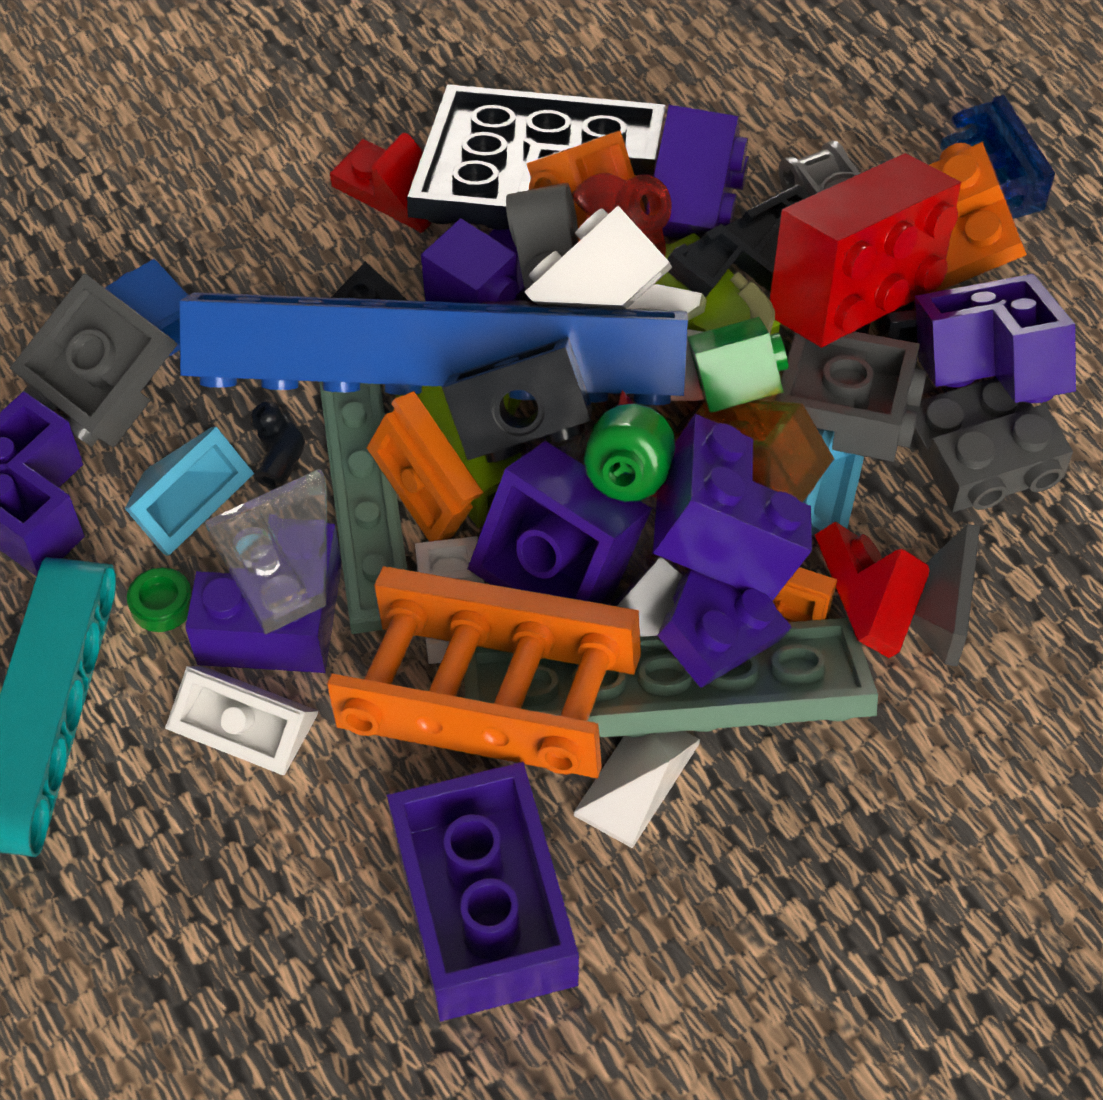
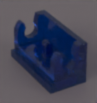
M1005 95L995 96L991 102L966 108L953 115L951 121L956 128H962L969 124L972 125L963 132H955L942 138L940 144L942 152L947 147L957 143H967L974 146L983 142L1013 219L1045 210L1055 171Z

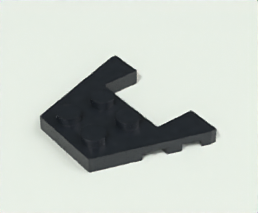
M797 184L749 209L738 220L726 226L721 224L709 230L700 240L688 246L683 244L675 248L667 258L672 266L668 273L691 291L702 293L706 298L729 267L735 264L751 276L756 283L771 292L782 209L812 195ZM870 323L857 329L855 332L868 334Z

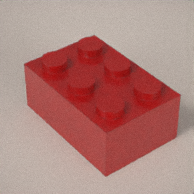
M904 153L782 209L770 301L775 309V320L822 348L880 317L894 312L915 300L916 295L927 294L940 287L948 270L946 258L951 233L958 219V209L956 207L961 181Z

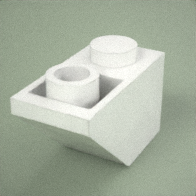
M619 206L609 214L601 208L577 229L575 234L580 241L563 257L557 251H554L532 270L529 277L534 283L525 293L533 302L540 306L628 309L663 277L672 266Z

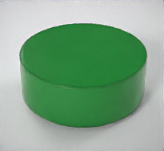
M153 568L141 573L130 584L127 591V604L132 618L140 627L152 632H165L179 627L187 620L192 591L188 580L180 572L171 568Z

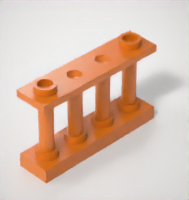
M382 567L374 586L382 629L387 631L364 679L331 674L327 686L337 728L346 729L361 736L376 735L505 761L524 762L526 765L546 768L557 774L599 777L602 769L599 724L589 722L588 719L606 670L635 674L641 657L639 610L398 568ZM413 636L449 641L429 691L392 685ZM477 647L514 653L494 704L456 697ZM542 658L579 665L560 716L521 709Z

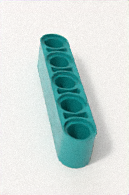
M46 557L38 571L0 693V853L36 857L43 849L116 594V573L112 564Z

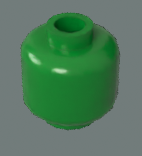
M639 404L619 405L605 412L595 424L584 454L586 474L594 487L607 497L623 502L641 501L655 494L666 481L675 453L676 445L672 428L666 419L654 409Z

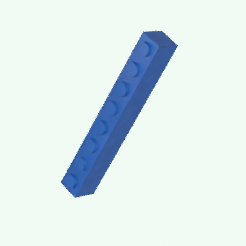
M196 292L179 301L180 376L199 377V384L205 387H232L237 385V378L261 379V387L270 390H291L299 387V381L323 382V390L329 392H356L360 390V383L385 384L384 391L389 394L405 395L413 391L416 394L422 393V386H443L450 375L569 337L591 403L608 401L609 393L621 394L622 390L626 394H634L633 401L644 405H666L671 403V396H684L687 311ZM523 390L509 392V397L513 399L535 400L530 393Z

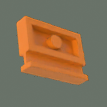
M415 391L393 400L391 404L394 407L393 412L385 414L370 440L367 450L428 541L448 540L455 535L473 508L472 500L479 498L483 491Z

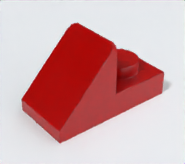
M401 133L386 150L362 139L330 172L332 187L418 232L423 233L431 224L426 219L408 218L407 196L423 151L407 133Z
M835 521L814 534L832 578L837 579L836 589L857 640L890 658L899 653L929 575V566L905 549L895 550L882 558L879 550L865 534L858 536Z

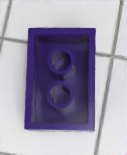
M524 762L388 794L387 800L393 833L440 1022L579 986V953Z

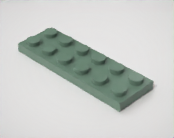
M849 618L788 622L792 628L779 642L702 688L699 687L658 636L640 637L641 657L634 675L606 670L588 721L599 724V738L613 736L642 737L652 733L690 730L708 732L717 728L754 725L774 727L784 723L819 720L845 721L857 717L877 716L878 692L861 643L857 640ZM477 647L464 676L465 698L494 704L514 653ZM542 658L521 709L560 716L579 665Z

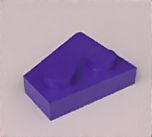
M689 569L678 583L672 598L674 606L665 615L657 636L699 687L702 688L779 642L792 626L776 609L773 601L765 593L756 589L743 591Z

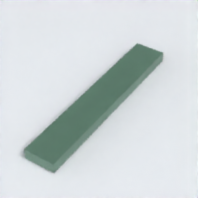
M319 382L351 633L357 634L383 630L374 584L383 566L407 570L396 491L367 450L370 440L385 416L381 385L360 383L359 391L340 393L323 390V382Z

